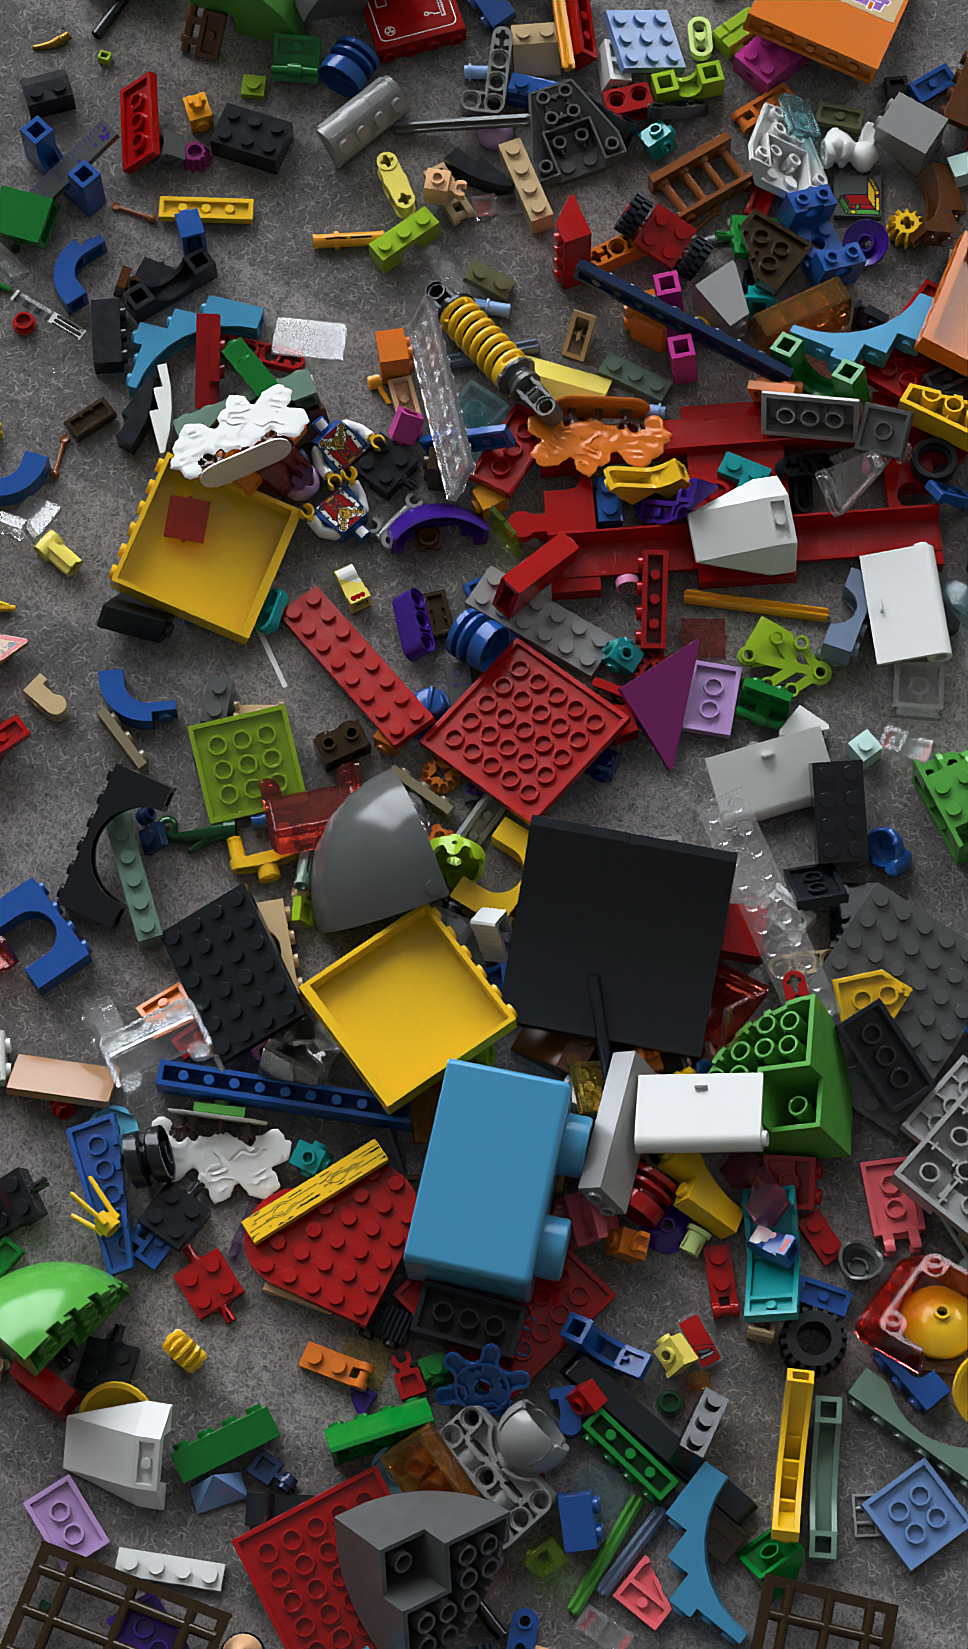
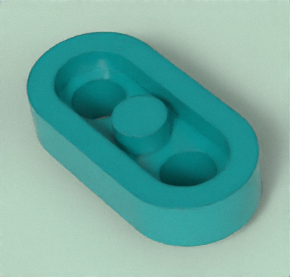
M276 587L267 594L256 622V629L264 635H269L278 630L284 608L288 605V594Z

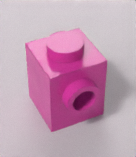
M398 406L388 430L391 439H393L392 441L403 447L406 444L414 446L416 440H420L422 436L424 419L421 413Z

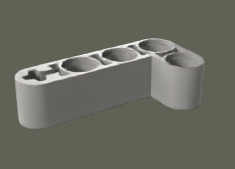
M500 26L493 31L485 92L467 90L461 96L459 107L460 112L465 117L503 114L513 33L507 27ZM500 38H504L503 49H499ZM496 59H501L505 62V64L502 66H497L494 64L493 61ZM498 81L502 84V87L494 88L491 86V82ZM472 100L476 103V106L467 107L465 102ZM491 103L497 104L499 109L490 110L488 105Z

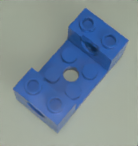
M828 184L787 193L776 214L780 225L808 242L817 243L822 247L821 250L813 247L812 252L801 264L814 293L856 282L867 262L858 242L842 246L829 220L838 203Z

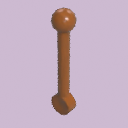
M113 202L111 205L114 212L122 211L146 219L151 224L157 221L155 215H146L122 207L119 202Z
M718 206L713 207L712 213L695 227L697 231L713 217L720 216L721 208Z
M66 434L60 436L61 445L54 470L50 472L52 479L59 478L58 470L65 445L70 441L69 436Z

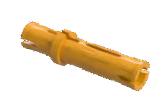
M383 230L351 233L334 231L332 234H313V249L335 248V250H340V247L369 246L371 242L383 235L384 232Z

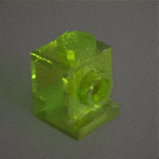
M551 1533L546 1539L525 1552L527 1560L524 1563L532 1575L537 1573L542 1579L566 1563L568 1558ZM542 1552L549 1554L548 1559L545 1561L539 1559V1554Z

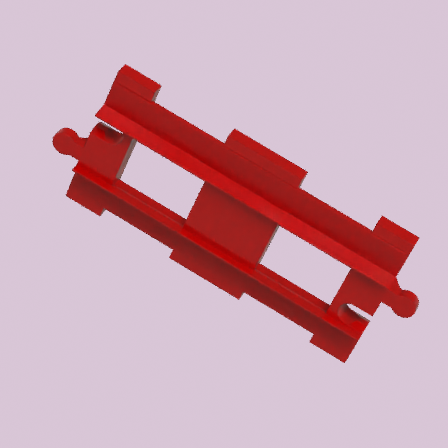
M881 392L872 393L871 403L892 408L898 407L899 402ZM751 401L683 406L680 408V419L663 420L664 429L672 433V437L669 443L664 444V453L658 458L653 459L652 462L667 461L673 458L677 460L685 459V467L689 478H698L707 482L721 480L727 483L730 491L736 489L738 484L717 476V471L727 451L771 468V477L777 476L775 464L785 457L784 452L854 447L855 443L761 434V402ZM578 417L579 421H585V418ZM565 420L564 425L569 426L570 420ZM627 423L628 429L632 433L638 432L635 424L630 425V423ZM620 424L619 430L624 428V424ZM640 424V427L645 429V424ZM911 425L902 461L878 456L885 508L792 515L798 542L796 563L860 559L859 556L911 547L919 542H927L934 547L938 572H942L944 559L938 520L940 504L904 506L898 499L906 494L929 493L924 488L925 485L914 478L910 469L912 451L919 442L929 438L928 433ZM952 445L956 450L958 456L957 466H959L967 459L968 452ZM929 451L921 455L919 463L924 470L933 473V468L942 463L948 465V459L939 452ZM613 452L610 454V461L606 465L627 463L618 452ZM571 457L563 461L559 466H540L541 478L571 476L579 482L576 487L568 490L543 491V514L518 511L513 513L508 519V534L512 540L518 543L529 542L533 538L547 543L563 531L580 547L574 562L551 582L552 601L601 597L600 578L619 577L624 574L641 575L642 572H637V558L642 557L644 549L668 550V573L697 571L699 590L796 583L797 567L795 572L770 576L696 563L688 522L669 525L596 529L591 477L589 478L576 470V465ZM779 478L789 497L788 481H783ZM707 499L704 500L700 505H698L694 510L709 503Z

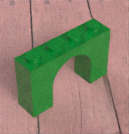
M782 332L770 347L771 358L784 362L794 369L791 381L803 382V394L860 399L863 411L865 403H870L864 366L844 358L831 375L832 380L819 374L809 364L805 355L803 340Z

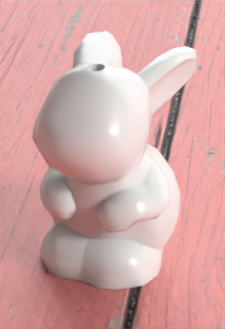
M868 121L865 124L858 142L853 141L847 133L839 130L837 127L829 130L826 137L822 140L820 148V159L823 169H829L834 163H837L839 168H844L847 162H850L860 173L870 171L879 158L878 150L875 146L876 141L873 139L875 133L874 123Z

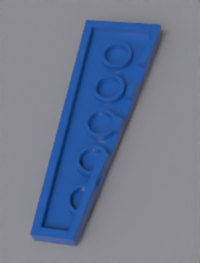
M113 1112L66 1129V1134L87 1204L98 1214L102 1210L106 1213L108 1212L88 1180V1177L92 1176L114 1210L121 1215L118 1219L121 1225L109 1238L105 1236L100 1237L96 1233L107 1273L117 1276L136 1268L117 1116Z

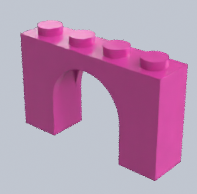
M677 270L653 275L656 296L671 306L679 307L684 312ZM666 327V348L674 384L680 385L698 381L696 354L691 333L682 335Z

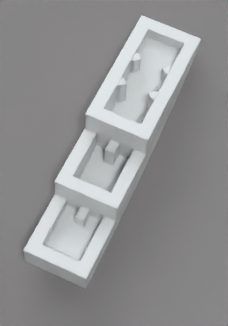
M166 363L157 365L162 386L153 388L158 409L149 411L162 459L170 451L173 434L172 420H174L173 395Z

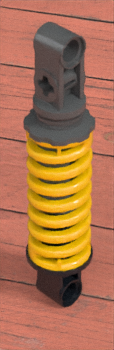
M439 280L429 283L425 294L439 311L436 317L438 328L456 342L457 346L485 373L486 377L493 382L501 394L511 395L516 401H523L547 426L559 424L563 419V411L540 383L541 379L535 372L534 361L526 357L523 351L517 349V345L510 341L509 337L502 332V329L496 326L495 322L488 318L484 311H481L480 306L475 303L471 295L467 293L454 295Z

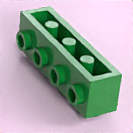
M257 1403L245 1409L246 1415L238 1419L233 1415L221 1421L222 1427L214 1431L211 1427L197 1433L198 1439L188 1443L187 1439H184L172 1446L174 1450L169 1452L183 1484L280 1436L267 1405L261 1407L260 1403Z
M602 1407L582 1425L583 1440L592 1448L597 1446L603 1452L602 1458L610 1466H618L623 1471L621 1476L630 1485L636 1484L642 1489L641 1495L650 1504L655 1502L660 1506L678 1488L679 1481Z

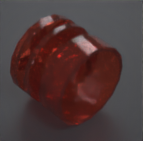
M292 444L290 453L284 459L255 471L262 476V484L283 499H286L295 488L294 483L289 478L290 475L298 479L304 477L297 467L306 472L311 468L303 454Z

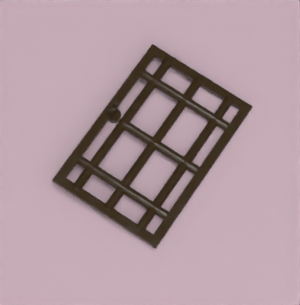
M43 1540L1 1641L0 1649H20L13 1646L24 1616L44 1623L34 1649L46 1648L54 1627L101 1645L103 1649H139L118 1640L130 1610L179 1629L172 1649H184L189 1634L209 1641L206 1649H219L232 1614ZM49 1555L68 1562L65 1572L46 1565ZM78 1566L128 1585L124 1596L75 1577ZM41 1575L60 1583L49 1612L29 1605ZM70 1587L119 1606L108 1636L58 1617ZM141 1590L187 1608L184 1619L134 1600L137 1591ZM198 1613L217 1620L213 1631L194 1624Z
M765 1573L751 1649H763L768 1620L778 1622L773 1649L785 1648L789 1625L817 1631L816 1649H827L829 1634L859 1641L858 1649H869L870 1644L879 1646V1649H891L899 1605ZM774 1587L784 1590L780 1611L770 1609ZM795 1592L824 1599L821 1621L791 1614ZM835 1602L865 1609L861 1630L832 1624ZM875 1612L885 1614L882 1635L872 1633Z

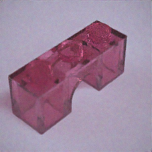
M732 1152L721 1167L720 1172L731 1188L740 1190L751 1189L750 1198L744 1207L753 1221L758 1225L775 1227L792 1204L786 1197L785 1190L773 1178V1173L762 1162L760 1154L758 1152Z

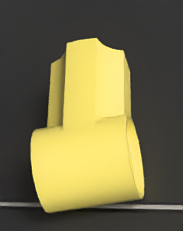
M53 530L48 531L33 545L35 552L44 561H50L67 577L73 576L83 564L82 560L65 546L63 539Z

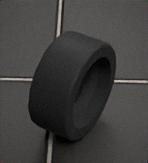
M931 437L923 439L912 451L910 461L912 475L918 482L924 485L930 479L947 483L952 479L956 471L958 461L956 450L950 442L942 438ZM929 451L939 452L948 459V467L943 472H928L919 463L921 455Z

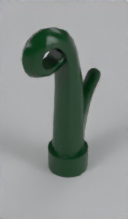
M166 815L157 821L162 822L163 825L166 823L172 824L171 830L166 832L168 842L179 844L195 843L188 849L189 854L213 842L225 839L227 841L230 837L238 836L235 819L184 832H177L178 822L173 816Z

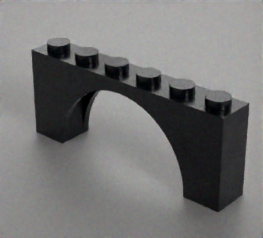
M116 764L115 768L111 767L106 778V781H109L105 791L102 790L97 798L96 804H98V808L95 814L92 813L87 821L86 827L89 829L86 836L82 837L78 842L76 850L79 852L76 859L72 860L67 868L66 873L69 876L66 883H62L57 892V897L59 898L57 901L58 905L110 928L118 927L127 904L115 898L107 890L99 876L96 865V849L99 838L106 826L115 817L128 810L149 807L167 812L177 789L122 764Z

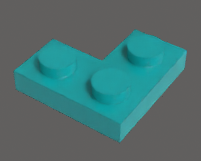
M727 451L717 471V476L737 483L736 488L753 479L770 477L772 469Z

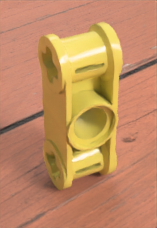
M383 152L377 157L376 161L378 177L395 214L400 219H406L416 212L415 195L395 154Z

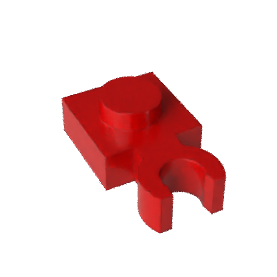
M408 1350L405 1351L407 1359L404 1363H398L395 1355L391 1357L393 1367L400 1371V1373L394 1374L393 1378L402 1402L427 1393L419 1367L410 1368L412 1358Z

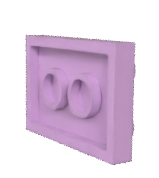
M696 660L681 731L730 739L742 671L741 667Z
M70 1474L23 1502L46 1542L90 1558L111 1544ZM55 1557L65 1572L68 1562Z

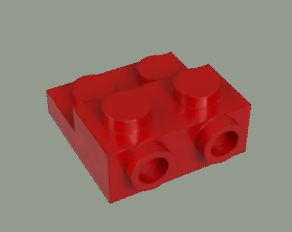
M764 1154L762 1188L795 1185L797 1209L816 1210V1205H821L822 1190L817 1189V1179H822L823 1163H818L819 1158Z

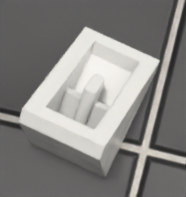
M799 705L780 729L778 737L820 725L823 738L825 739L828 738L829 724Z

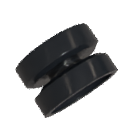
M162 1125L146 1128L144 1135L140 1131L124 1134L122 1140L124 1160L129 1177L136 1189L152 1186L154 1179L161 1184L174 1181L176 1177L174 1154L169 1137Z

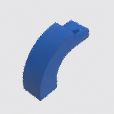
M100 234L94 238L87 239L81 246L76 240H73L62 250L56 260L54 284L58 299L69 316L89 304L87 292L77 279L80 271L87 264L107 253L105 240Z
M25 451L17 470L9 476L0 478V506L17 504L34 495L42 487L50 472L51 464L49 457Z
M123 669L98 671L104 702L111 713L114 712L123 724L141 730H154V721L158 720L159 722L166 723L178 718L176 700L150 703L140 702L132 698L126 691Z
M574 1312L569 1314L559 1334L570 1347L581 1352L596 1364L618 1375H627L643 1382L654 1360L651 1354L614 1339L602 1331L593 1320Z

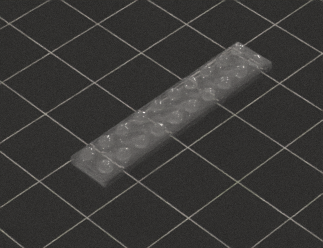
M424 295L407 328V334L413 349L414 363L446 498L448 501L456 502L461 492H464L469 477L474 474L476 464L472 458L471 444L467 437V427L464 425L463 411L458 401L459 395L456 391L454 375L450 368V358L446 352V342L443 339L442 325L438 319V309L435 307L433 297Z
M742 786L696 805L695 808L713 848L738 853L732 892L782 1005H786L782 979L787 972L797 970L806 979L809 995L816 994L830 1016L842 1012ZM796 977L792 978V982L788 985H792L794 993L799 992L798 983L801 981H797Z

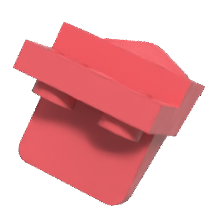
M580 1190L553 1201L554 1208L551 1215L567 1218L572 1222L568 1248L571 1251L590 1246L607 1238L611 1229L620 1227L617 1214L614 1216L601 1214Z

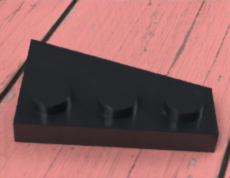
M843 883L848 893L849 902L841 903L837 907H829L830 949L835 947L876 883Z

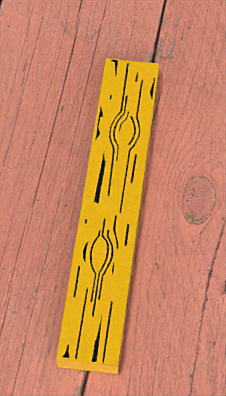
M373 1139L241 1221L254 1244L257 1245L389 1163V1159L376 1139Z

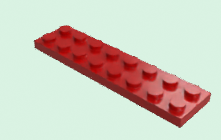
M317 585L284 608L280 620L395 750L435 722L434 716Z

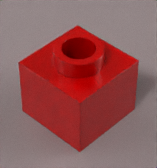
M593 1379L576 1385L565 1396L572 1410L577 1413L579 1418L595 1413L608 1400Z

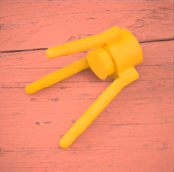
M89 1176V1182L108 1212L106 1213L102 1210L98 1214L74 1192H70V1197L94 1217L93 1222L96 1225L75 1214H71L70 1217L93 1230L100 1237L105 1236L109 1238L120 1227L121 1222L118 1219L121 1215L114 1210L94 1178Z

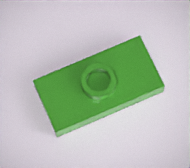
M214 1100V1104L194 1101L193 1111L247 1118L248 1115L246 1108L229 1106V1101Z

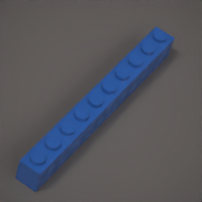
M160 1059L155 1083L158 1093L209 1101L224 1100L234 1105L380 1128L389 1127L393 1130L405 1132L413 1131L417 1109L416 1099H412L389 1115L372 1092Z

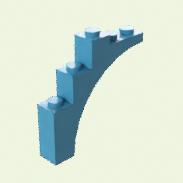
M920 293L912 305L899 316L883 325L868 330L851 333H828L793 325L789 334L803 340L805 354L829 363L828 371L831 373L836 370L844 358L857 364L864 360L869 364L884 368L894 348L904 353L918 356L919 352L913 348L933 298Z
M209 295L207 303H203L200 313L220 314V335L229 334L258 340L265 322L264 308ZM175 308L172 317L169 316L167 318L165 328L140 322L138 329L133 331L131 337V344L134 345L135 350L134 368L132 373H128L125 383L130 397H134L148 377L154 374L157 370V365L163 364L171 356L184 348L196 344V313Z
M705 1461L666 1512L670 1517L668 1522L679 1531L683 1528L687 1530L667 1556L672 1560L670 1566L680 1574H683L684 1571L688 1573L669 1601L673 1603L671 1608L683 1618L686 1615L693 1617L697 1610L701 1612L699 1617L710 1626H713L714 1623L723 1630L721 1635L732 1644L736 1641L741 1644L749 1633L732 1617L721 1601L712 1580L707 1551L710 1517L716 1500L729 1478L710 1462Z

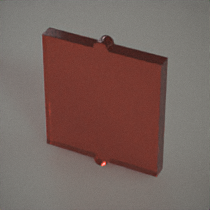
M171 495L163 536L181 539L182 542L204 543L211 502L193 499L192 496L187 498Z
M681 619L682 635L679 636V640L682 641V648L698 639L700 644L697 657H725V641L727 640V635H725V619Z

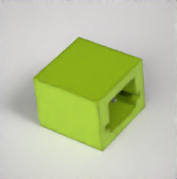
M100 50L97 57L98 63L110 66L113 59L112 53Z

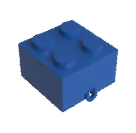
M594 1489L557 1493V1496H559L558 1504L565 1553L598 1549L602 1544L601 1541L605 1539L603 1522H598L597 1515L602 1511L600 1496H595Z

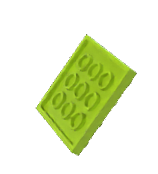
M285 704L187 726L210 824L308 802Z

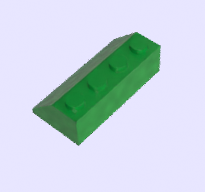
M412 1397L407 1399L403 1405L397 1407L387 1405L380 1408L378 1413L371 1415L369 1413H362L355 1416L353 1421L346 1423L337 1421L328 1425V1428L324 1429L334 1466L378 1453L385 1447L400 1446L435 1435V1420L427 1398Z

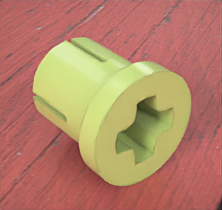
M689 1223L687 1226L688 1231L679 1249L697 1258L705 1242L710 1241L712 1235L701 1227Z

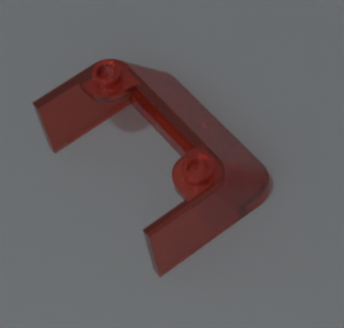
M936 1253L902 1258L855 1322V1335L859 1340L916 1373L921 1371L924 1349L902 1336L906 1330L907 1321L898 1312L924 1275L968 1299V1270Z

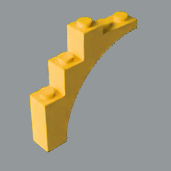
M688 1066L673 1074H696V1071ZM660 1153L661 1159L658 1168L680 1183L676 1190L677 1197L673 1206L721 1240L736 1233L743 1216L742 1209L730 1200L717 1185L705 1166L701 1154Z
M787 1368L771 1504V1539H776L783 1543L799 1541L804 1465L814 1388V1371Z

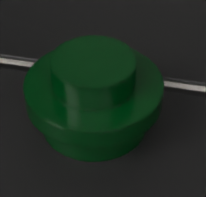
M665 1390L659 1394L656 1406L662 1415L673 1417L681 1412L683 1399L678 1392Z

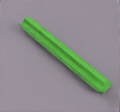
M632 1494L568 1604L567 1610L573 1615L579 1616L642 1508L644 1500L638 1495Z

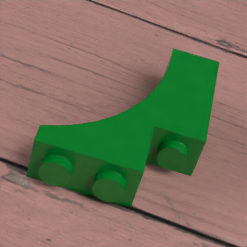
M241 337L237 340L233 339L226 344L222 353L258 399L263 391L278 384Z

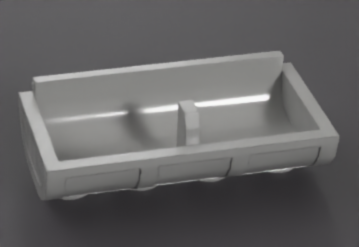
M385 75L384 77L377 78L318 125L316 131L335 167L341 168L347 161L386 132L395 122L410 112V107L397 83L391 77Z

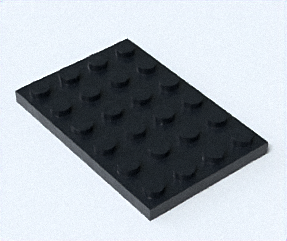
M244 882L162 932L163 938L161 939L188 998L192 999L190 1003L219 1065L224 1066L309 1015L248 885Z

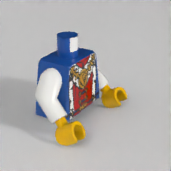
M320 416L311 424L319 434L311 441L313 446L311 451L313 466L324 480H328L330 491H335V487L331 484L333 481L339 482L342 486V478L339 474L370 447L368 443L371 442L375 451H381L375 445L377 441L381 440L386 444V440L382 435H375L374 432L364 425L347 419L343 421L334 420L329 424L323 416Z
M349 466V470L352 473L350 478L346 476L345 471L340 473L341 478L349 482L348 486L344 483L316 509L309 503L303 504V507L307 510V515L302 510L297 511V516L303 520L307 519V524L320 538L333 541L338 540L341 543H345L354 536L363 543L371 535V532L364 526L368 522L369 506L360 482L355 480L358 474L357 469Z

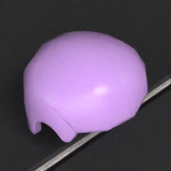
M513 128L480 129L477 132L478 139L483 147L488 150L499 151V144L513 140L515 135Z
M308 464L298 466L292 470V479L290 481L285 480V492L289 498L295 501H306L316 495L321 481L315 467Z

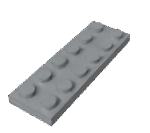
M490 565L465 601V607L468 609L473 608L489 617V620H495L508 627L510 632L519 639L591 680L602 663L600 659L604 654L602 652L603 647L609 640L613 641L616 638L540 593L512 619L508 620L492 605L500 580L505 573Z

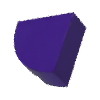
M351 1388L352 1403L358 1414L368 1413L378 1396L377 1393L368 1388L365 1392Z

